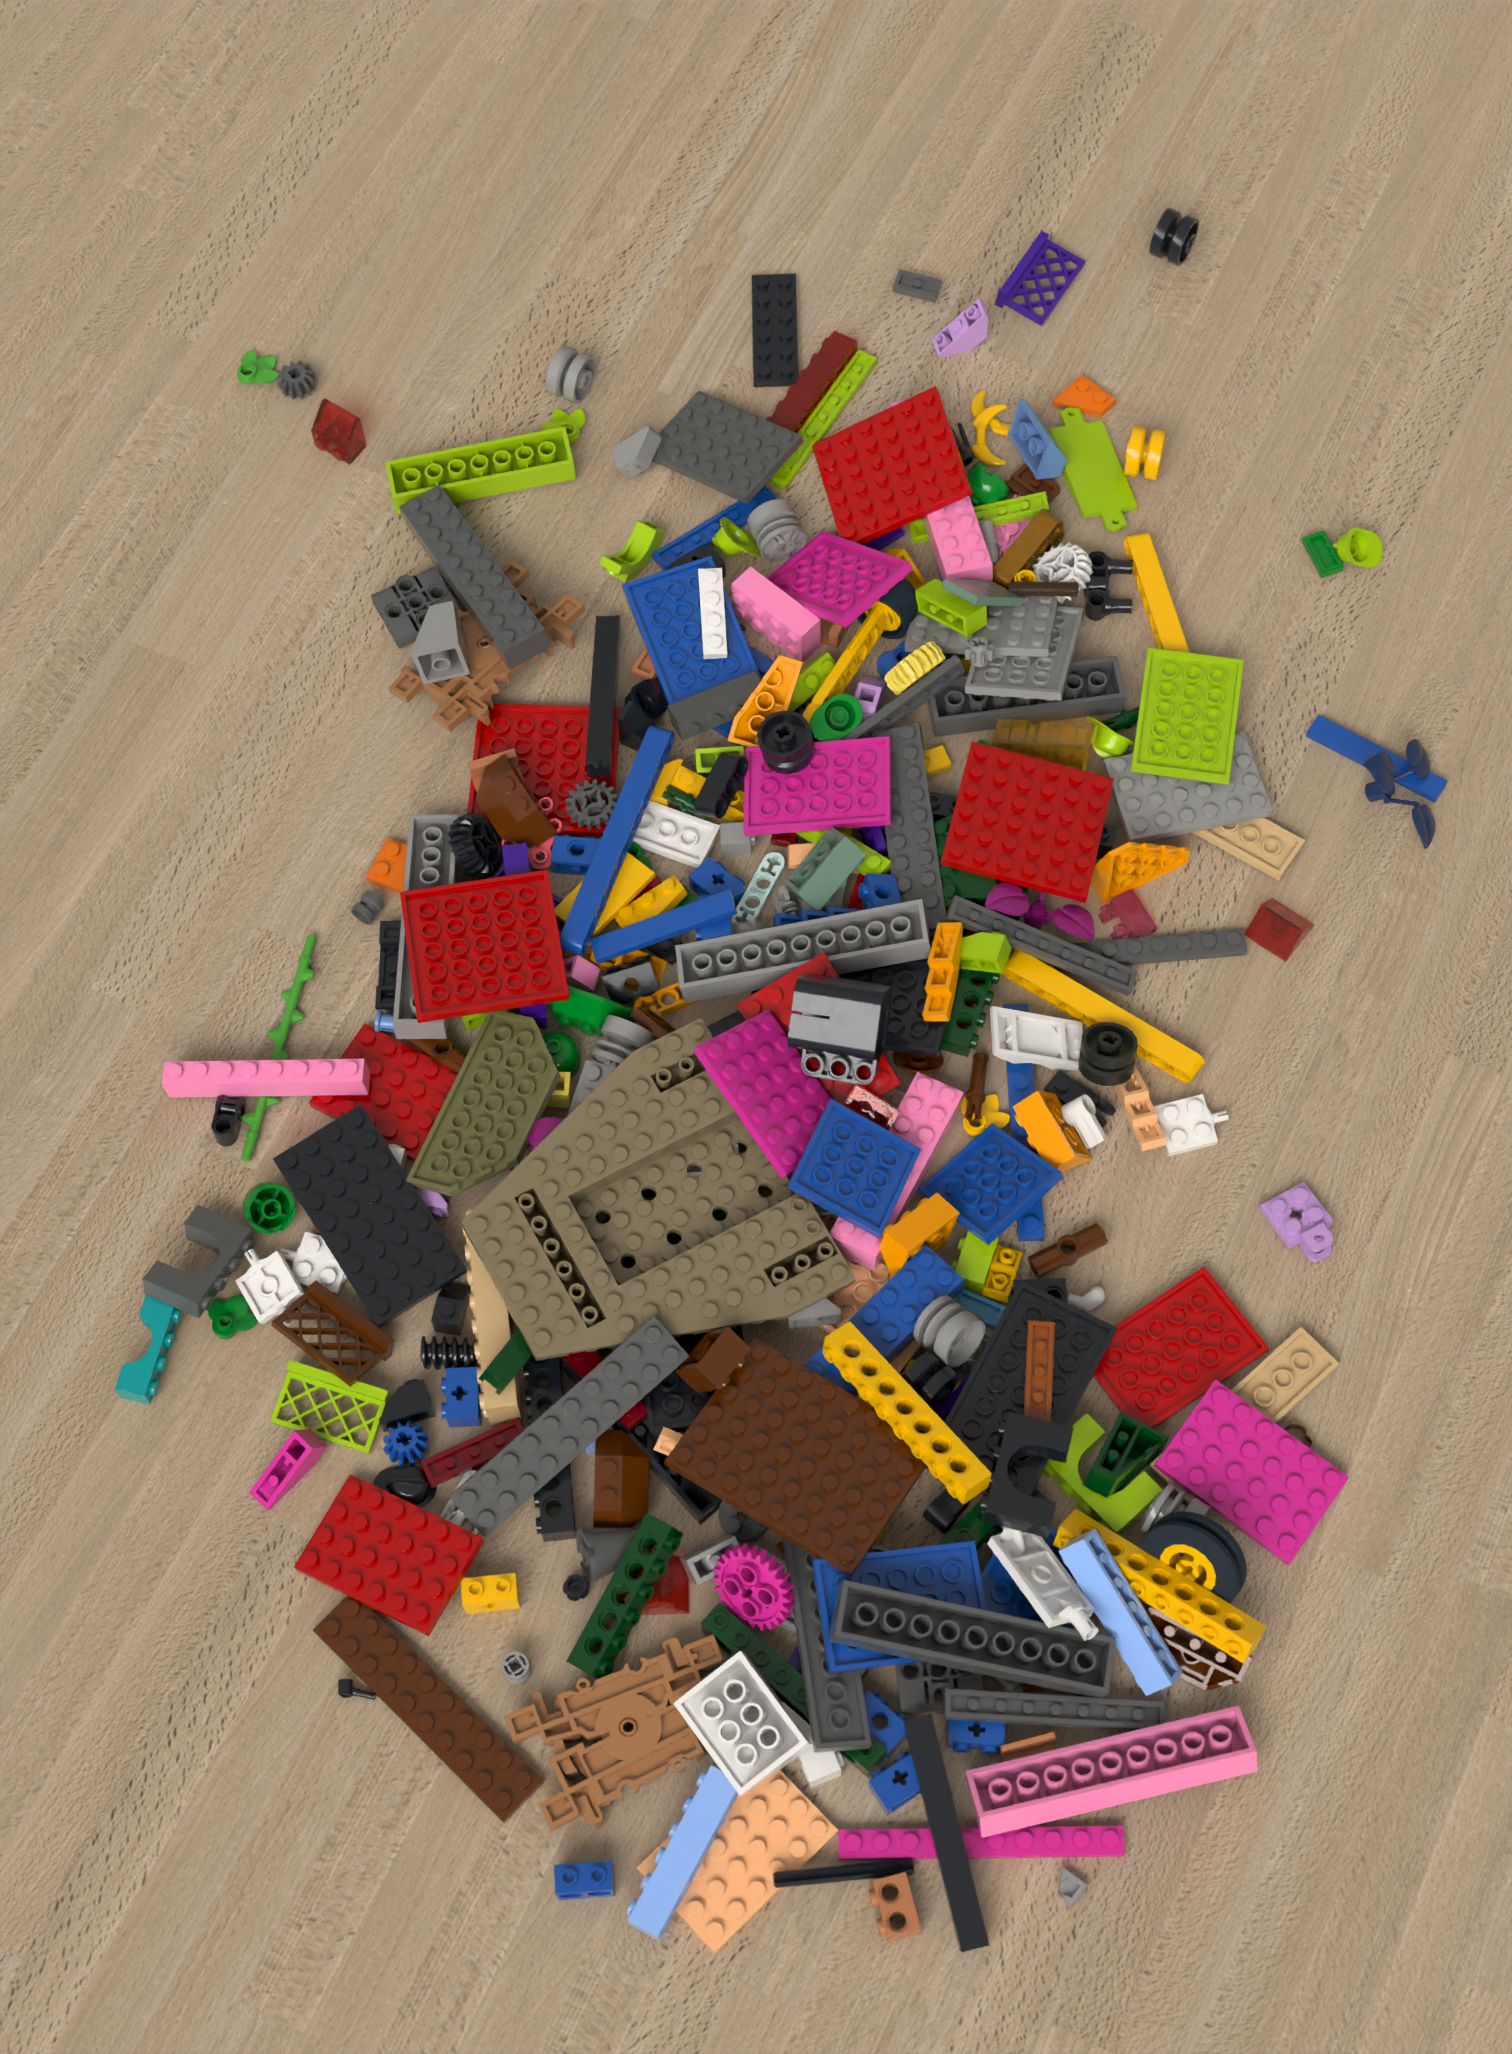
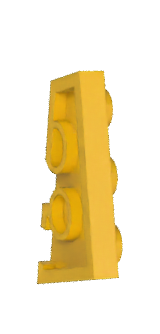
M673 875L623 907L614 919L623 928L673 910L687 896V892L676 876Z

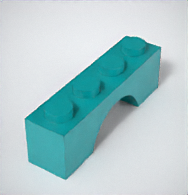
M146 1295L139 1317L143 1324L151 1330L152 1342L149 1350L142 1358L133 1363L122 1365L115 1391L122 1399L151 1404L153 1396L155 1397L159 1391L160 1383L158 1379L160 1373L166 1369L168 1361L166 1355L169 1347L172 1348L174 1345L175 1327L177 1323L181 1322L183 1311Z

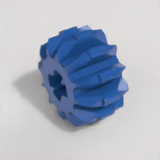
M408 1420L406 1425L403 1426L398 1421V1428L389 1427L388 1432L390 1435L383 1438L386 1444L383 1448L384 1452L389 1455V1459L393 1463L398 1461L399 1465L403 1467L406 1461H409L414 1466V1459L417 1457L423 1460L424 1455L422 1451L429 1449L428 1443H426L428 1435L422 1432L423 1428L420 1424L414 1426L413 1422ZM405 1441L409 1442L407 1446L403 1445Z

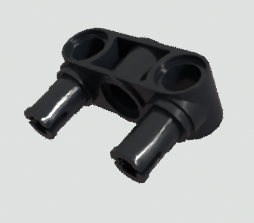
M1102 551L1091 552L1088 557L1092 563L1093 573L1089 575L1091 581L1085 583L1086 589H1084L1085 614L1087 618L1098 621L1110 615V613L1132 614V599H1113L1111 596H1108L1109 576L1111 574L1132 575L1133 560L1111 559Z

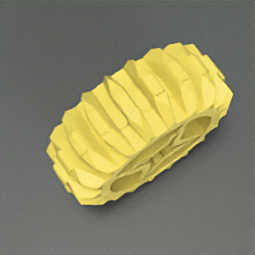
M934 641L922 645L887 672L884 678L887 686L896 695H901L906 688L912 687L925 674L931 673L940 666L946 658L942 653L943 651Z

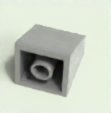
M453 601L429 606L411 650L413 660L424 685L470 674L465 631Z

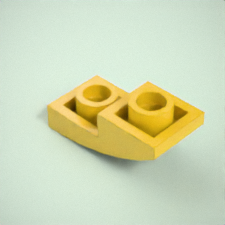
M1000 1245L997 1246L982 1296L1005 1303L1008 1302L1013 1280L1016 1278L1023 1252Z

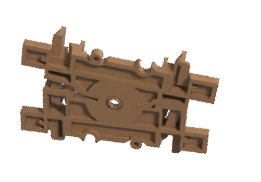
M510 560L501 570L545 628L551 647L543 652L551 657L553 655L551 649L558 644L556 640L573 649L575 647L574 633L567 627L586 611L584 604L567 594L552 608L545 604L538 608L535 598L518 588L530 576L528 570ZM457 610V613L465 631L470 674L424 685L419 672L404 665L401 669L402 674L388 687L392 695L406 703H409L424 688L425 692L441 705L432 715L434 721L449 732L472 715L488 726L491 723L488 708L491 710L494 708L491 695L500 693L497 684L502 681L510 684V678L527 664V661L509 670L468 611L461 612L460 610ZM541 653L532 657L531 660L540 659Z
M714 1634L687 1644L684 1648H681L680 1642L676 1637L667 1639L662 1644L664 1654L649 1660L643 1657L640 1658L642 1668L639 1671L630 1670L629 1664L626 1663L623 1670L597 1679L592 1687L586 1678H581L576 1683L577 1693L569 1690L557 1695V1699L552 1703L556 1713L548 1715L540 1690L531 1695L532 1705L504 1715L514 1744L541 1734L544 1745L554 1747L556 1756L549 1760L564 1791L539 1803L551 1832L581 1816H584L588 1826H596L598 1829L601 1827L604 1819L600 1809L612 1806L611 1801L614 1799L623 1801L624 1798L621 1794L623 1787L632 1786L635 1793H638L640 1786L667 1773L670 1765L675 1773L680 1774L686 1769L684 1758L689 1760L696 1758L697 1762H699L702 1757L709 1754L673 1703L701 1682L699 1672L724 1663ZM628 1722L634 1725V1729L631 1732H625L623 1726ZM582 1736L588 1741L600 1737L603 1739L587 1748L584 1747L583 1743H580L566 1750L564 1745L566 1742L577 1739L581 1741L583 1740ZM569 1756L572 1757L576 1767L581 1772V1774L586 1778V1780L574 1786H572L568 1782V1780H572L573 1776L579 1775V1773L574 1767L573 1763L571 1762ZM680 1763L682 1765L681 1767L677 1768L676 1764Z

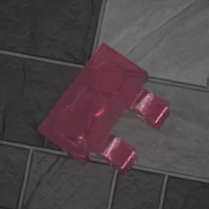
M1133 889L1112 897L1110 904L1100 908L1102 913L1098 917L1103 924L1116 917H1119L1122 923L1113 926L1115 931L1111 933L1113 940L1125 939L1129 936L1132 938L1146 937L1157 930L1155 922Z

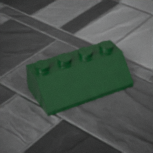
M953 814L934 822L939 864ZM940 865L943 895L947 910L955 895L985 907L989 892L999 884V880Z

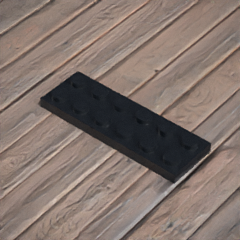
M796 274L751 275L754 387L799 386Z

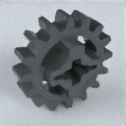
M594 779L592 784L584 780V786L582 787L579 784H575L576 791L569 790V798H566L567 815H570L571 822L578 821L579 828H582L585 824L588 830H591L594 825H596L598 830L601 829L602 823L607 825L618 800L617 794H614V788L612 786L607 788L605 781L598 785L597 779ZM604 797L607 799L608 805L606 804V801L603 800ZM577 805H579V809H581V812L577 810Z

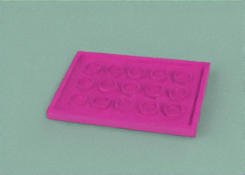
M822 531L768 576L767 579L815 616L847 627L864 611L871 608L872 604L879 598L886 595L894 585L902 581L913 568L909 561Z
M890 736L814 742L815 754L810 764L800 772L792 774H779L771 770L764 762L760 747L745 748V757L748 760V770L744 777L745 836L828 830L830 827L845 829L891 825Z
M768 1009L698 1045L693 1052L776 1172L783 1179L794 1172L826 1104L831 1098L816 1077L809 1076L803 1072L801 1068L802 1056L796 1048L788 1047V1036Z
M1216 1379L1154 1464L1155 1468L1198 1500L1210 1506L1213 1511L1286 1565L1291 1563L1349 1478Z

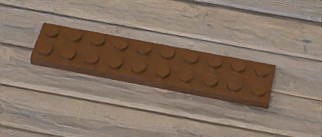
M347 1596L313 1629L314 1633L503 1823L544 1783L543 1779L370 1607Z

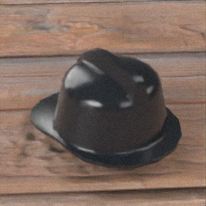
M652 679L643 680L633 686L624 701L625 705L628 701H632L650 719L658 717L668 709V703L661 685Z
M412 1465L386 1468L376 1476L373 1482L374 1486L418 1507L429 1504L435 1497L437 1486L430 1487L422 1468Z

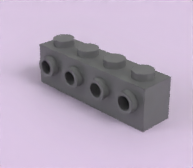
M753 671L668 705L670 722L681 740H685L734 720V717L759 685L761 679Z

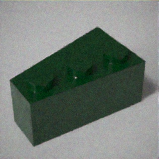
M1120 1412L1083 1486L1108 1498L1161 1454L1169 1437Z

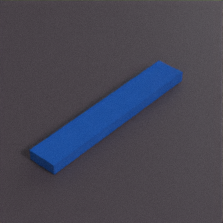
M764 485L748 504L741 501L736 502L652 553V559L663 571L671 569V563L677 558L684 557L699 547H705L709 544L714 545L712 538L721 528L720 519L722 517L730 519L739 528L747 525V519L756 507L777 498Z
M1320 715L1317 716L1307 731L1306 737L1362 766L1372 755L1378 752H1386L1394 765V777L1411 769L1408 760ZM1414 772L1395 781V783L1434 803L1448 782L1429 772L1428 777L1424 780H1418Z
M728 889L590 939L595 961L600 964L736 915L737 911L732 892Z

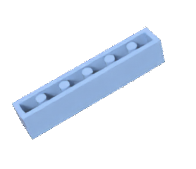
M1094 1528L1069 1540L1059 1550L1062 1560L1076 1579L1078 1587L1095 1608L1093 1612L1099 1617L1106 1629L1107 1635L1116 1638L1115 1646L1119 1650L1122 1660L1128 1665L1134 1675L1138 1686L1142 1688L1146 1696L1171 1686L1183 1672L1097 1530Z
M712 1765L708 1772L703 1771L696 1783V1786L699 1787L694 1797L689 1796L682 1809L685 1814L681 1822L676 1821L672 1826L668 1836L671 1840L667 1848L662 1847L655 1858L657 1866L653 1874L647 1873L640 1887L643 1889L638 1900L633 1899L626 1913L629 1915V1925L658 1941L661 1940L738 1796L737 1791L724 1773Z

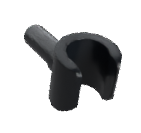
M340 1679L338 1681V1694L342 1698L359 1696L375 1700V1693L353 1689V1680Z

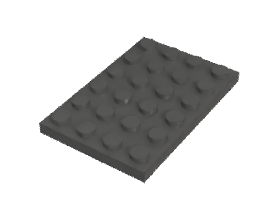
M698 391L659 433L662 440L652 461L748 504L804 441L800 434Z

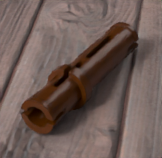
M979 1052L975 1053L972 1058L970 1085L965 1096L967 1101L965 1118L972 1121L974 1113V1122L979 1121L982 1116V1104L986 1099L984 1088L989 1056L985 1053H982L980 1061Z

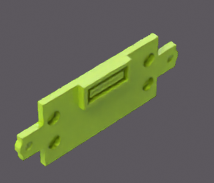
M1068 407L1065 410H1061L1059 416L1063 426L1049 428L1048 431L1067 458L1062 475L1071 496H1074L1082 518L1100 516L1106 531L1117 532L1126 528L1127 523L1122 512L1137 510L1138 505L1126 476H1124L1123 469L1103 421L1085 423L1079 408Z

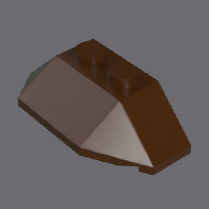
M503 754L485 767L476 801L501 839L522 844L526 842L528 845L539 847L558 833L506 754Z
M606 1430L595 1440L593 1527H633L648 1513L649 1457L623 1430Z
M1152 1606L1149 1607L1147 1611L1149 1618L1183 1672L1179 1678L1205 1691L1241 1683L1253 1658L1252 1655L1243 1664Z

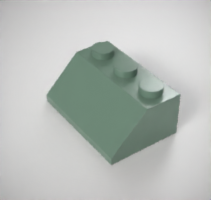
M830 827L784 884L813 908L820 911L829 905L832 900L831 896L836 890L841 889L846 884L850 873L862 865L866 853L845 835Z

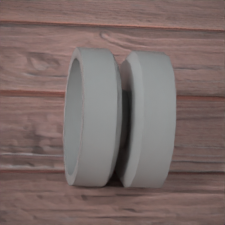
M568 346L560 347L553 356L547 371L546 391L557 397L564 395L566 400L575 404L581 403L590 392L597 368L595 357L586 353L578 354L576 349Z

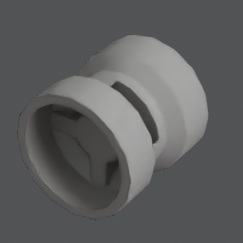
M511 1652L503 1658L501 1668L506 1680L512 1685L525 1684L531 1676V1667L527 1657L521 1652Z

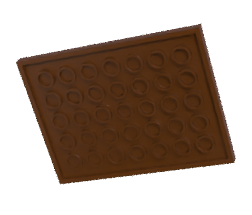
M754 1338L749 1345L751 1350L745 1356L747 1361L739 1369H734L729 1375L731 1380L723 1389H717L665 1459V1465L815 1557L823 1559L829 1563L828 1565L851 1578L927 1465L921 1459L914 1456L910 1446L903 1439H899L895 1435L893 1428L886 1420L879 1418L874 1407L759 1339Z

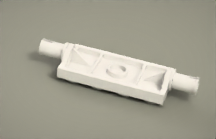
M1002 1527L1003 1532L1001 1534L991 1536L987 1544L1048 1628L1068 1622L1072 1623L1085 1641L1087 1639L1090 1640L1098 1633V1628L1089 1618L1095 1608L1041 1536Z

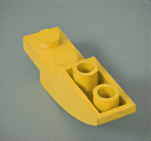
M679 765L670 784L686 794H693V798L696 799L707 778ZM737 790L727 812L722 818L735 822H744V792Z

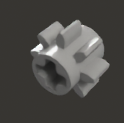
M975 637L971 639L970 643H966L965 660L971 659L973 666L983 667L989 661H993L994 644H988L986 638Z

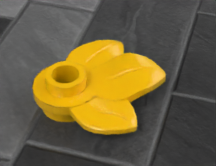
M996 1094L986 1096L985 1102L982 1104V1116L977 1121L980 1126H971V1123L974 1122L975 1114L973 1113L972 1121L965 1118L967 1101L966 1097L963 1098L960 1107L964 1115L963 1128L969 1135L978 1136L992 1123L1000 1129H1003L1008 1124L1010 1115L998 1112V1097Z

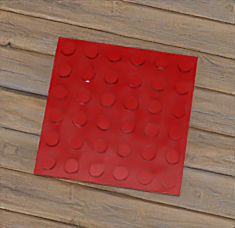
M936 386L818 441L812 446L839 537L861 545L973 494L940 392Z
M494 704L492 710L488 708L491 723L487 726L477 719L473 761L514 748L524 783L536 801L539 803V800L543 797H549L553 801L554 808L548 813L547 817L549 820L553 818L560 820L562 831L557 835L602 836L607 826L604 823L601 824V829L599 830L596 825L592 826L591 830H588L585 824L582 828H579L578 821L571 822L570 815H567L566 798H569V790L576 791L575 784H579L582 787L584 786V780L592 784L594 779H597L598 785L605 781L607 788L611 786L614 788L615 794L620 742L617 718L621 714L622 708L616 707L611 777L587 776L585 760L589 706ZM471 778L467 813H480L482 817L487 818L476 801L477 792ZM604 797L603 800H605V801H606V804L608 805V801H607V799ZM544 802L542 804V808L546 809L550 807L549 802ZM577 805V810L581 812V809H579V805ZM552 824L556 830L559 828V824Z
M972 741L940 865L1086 903L1114 778Z
M548 870L400 892L418 1023L570 1000Z

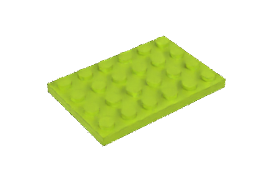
M1148 647L1131 772L1228 785L1244 660Z

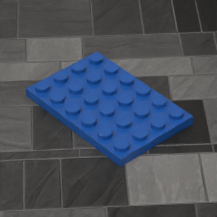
M711 556L622 584L623 592L668 705L753 671L760 678L724 586L727 658L703 659L698 569L716 568Z
M975 1541L868 1553L851 1578L828 1565L829 1563L823 1559L812 1561L829 1674L922 1662L828 1642L837 1586L843 1580L987 1610Z

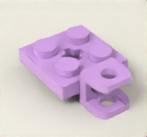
M1304 1182L1260 1205V1212L1288 1249L1300 1243V1249L1309 1260L1315 1263L1332 1254L1333 1236L1328 1228L1333 1225V1219ZM1293 1211L1301 1212V1219L1297 1217L1291 1218L1290 1216Z

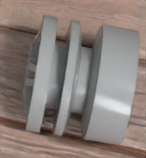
M776 499L765 502L756 507L747 519V526L756 540L759 552L767 561L774 562L788 559L803 548L806 543V534L797 520V515L789 501Z
M608 1015L600 1031L609 1040L597 1039L595 1045L600 1049H592L590 1056L601 1064L617 1068L634 1050L653 1042L655 1035L631 1021Z
M945 1295L935 1299L924 1309L915 1324L913 1335L917 1342L924 1345L927 1350L934 1351V1354L942 1362L952 1368L963 1364L975 1353L984 1338L986 1328L984 1322L969 1311H965L964 1307L953 1298Z
M1170 1482L1150 1505L1141 1531L1148 1534L1159 1519L1173 1512H1193L1207 1517L1211 1507L1197 1498H1194L1187 1506L1183 1505L1182 1503L1186 1495L1184 1490H1181L1176 1498L1173 1499L1172 1496L1176 1485Z

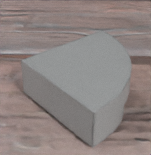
M1064 1867L1059 1879V1892L1064 1903L1072 1909L1088 1884Z

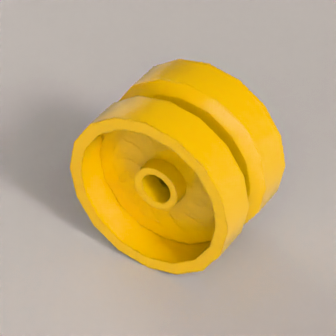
M1133 426L1125 455L1124 476L1136 478L1139 475L1141 464H1145L1143 471L1144 479L1157 480L1166 430L1154 429L1151 432L1149 442H1146V427Z

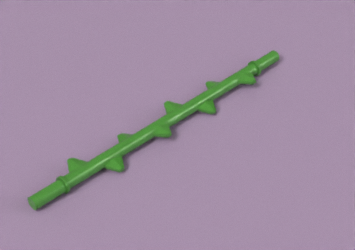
M308 935L302 955L299 956V965L292 988L281 993V997L287 1001L281 1025L279 1028L269 1030L267 1036L275 1041L270 1060L290 1059V1055L283 1051L292 1023L302 1021L304 1015L296 1010V1006L304 981L313 978L315 975L314 972L308 969L309 964L312 962L311 956L317 939L313 935ZM259 1096L255 1111L242 1116V1120L250 1128L246 1132L247 1138L241 1154V1160L250 1162L256 1140L259 1139L258 1134L266 1107L278 1104L279 1099L276 1096Z

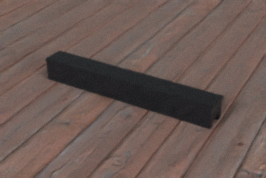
M620 615L596 616L585 760L587 776L611 777L621 639Z
M566 1361L563 1362L564 1372L576 1384L582 1378ZM647 1418L643 1419L630 1431L619 1419L612 1425L615 1430H623L649 1457V1468L700 1525L719 1510L720 1503L717 1496L665 1465V1459L668 1456L654 1450L658 1435L650 1437Z
M932 1714L905 1720L903 1725L959 1950L962 1953L989 1946Z

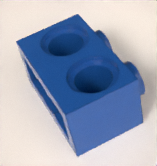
M611 1860L554 1865L555 1895L558 1900L615 1896L614 1866Z

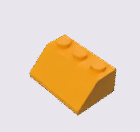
M1037 1090L1013 1106L1016 1112L1014 1117L1017 1123L1022 1128H1025L1028 1134L1027 1141L1030 1146L1037 1150L1042 1159L1061 1171V1173L1092 1160L1075 1127L1069 1125L1064 1119L1061 1111L1062 1104L1057 1095Z
M935 1193L929 1199L927 1197L923 1198L916 1209L912 1212L910 1210L906 1211L899 1219V1222L895 1225L891 1223L884 1229L883 1239L879 1248L891 1278L925 1244L933 1252H936L947 1243L960 1212L938 1193Z

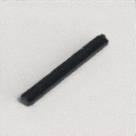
M909 1858L778 1871L773 1873V1883L776 1888L883 1878L903 1872L911 1875L914 1873V1863Z

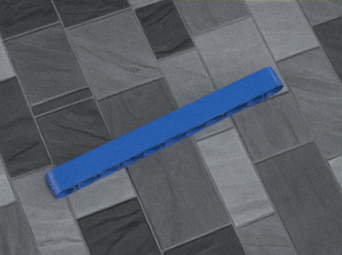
M652 725L649 726L559 937L561 950L584 956L590 939H592L672 748L675 736L674 731Z

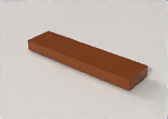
M1028 1320L1023 1415L1051 1422L1055 1322Z

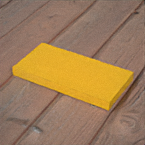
M630 853L626 855L592 939L655 878V873ZM583 881L554 908L556 918L564 925Z

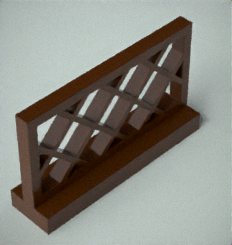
M317 1280L309 1285L307 1293L276 1317L271 1325L350 1387L381 1360L386 1361L392 1356L395 1341ZM308 1302L316 1308V1313H302L301 1307ZM287 1319H298V1328H288L283 1322ZM302 1320H317V1328H302ZM320 1320H331L336 1324V1328H321ZM303 1335H318V1343H307L303 1340ZM321 1335H336L337 1343H322ZM340 1335H351L355 1338V1343H341ZM322 1350H337L338 1358H327L322 1354ZM341 1350H356V1358H342ZM360 1350H370L376 1355L372 1358H360ZM342 1365H357V1371L350 1376L342 1370Z

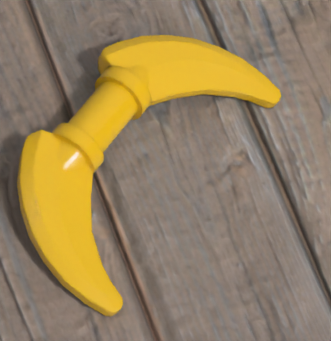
M986 390L980 391L972 399L971 412L974 418L985 409L983 399L986 395ZM993 417L988 424L992 432L1008 435L1010 424L1001 423L1000 420Z
M1005 404L993 405L984 409L976 416L972 423L976 430V442L972 450L980 461L992 466L1005 465L1006 461L990 452L986 446L985 434L987 425L992 418L999 412L1007 409Z

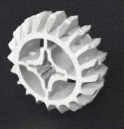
M1069 542L1066 545L1060 543L1057 548L1052 546L1049 552L1044 551L1042 558H1037L1038 564L1032 565L1034 569L1032 572L1035 574L1037 582H1077L1079 591L1086 589L1085 583L1091 581L1089 575L1093 573L1089 555L1080 546ZM1057 596L1058 601L1062 604L1066 598L1070 601L1072 599V596Z

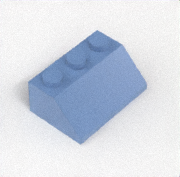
M1020 398L1008 431V436L1037 480L1061 477L1067 461L1065 454L1035 410L1024 398Z

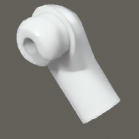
M1096 1286L1083 1297L1069 1293L1068 1304L1080 1310L1092 1311L1103 1303L1105 1292L1101 1287Z

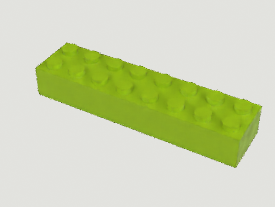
M565 426L385 461L396 515L402 514L399 506L438 485L441 486L452 503H458L576 479L574 461Z

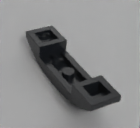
M401 920L380 921V962L378 985H376V1010L394 1009Z

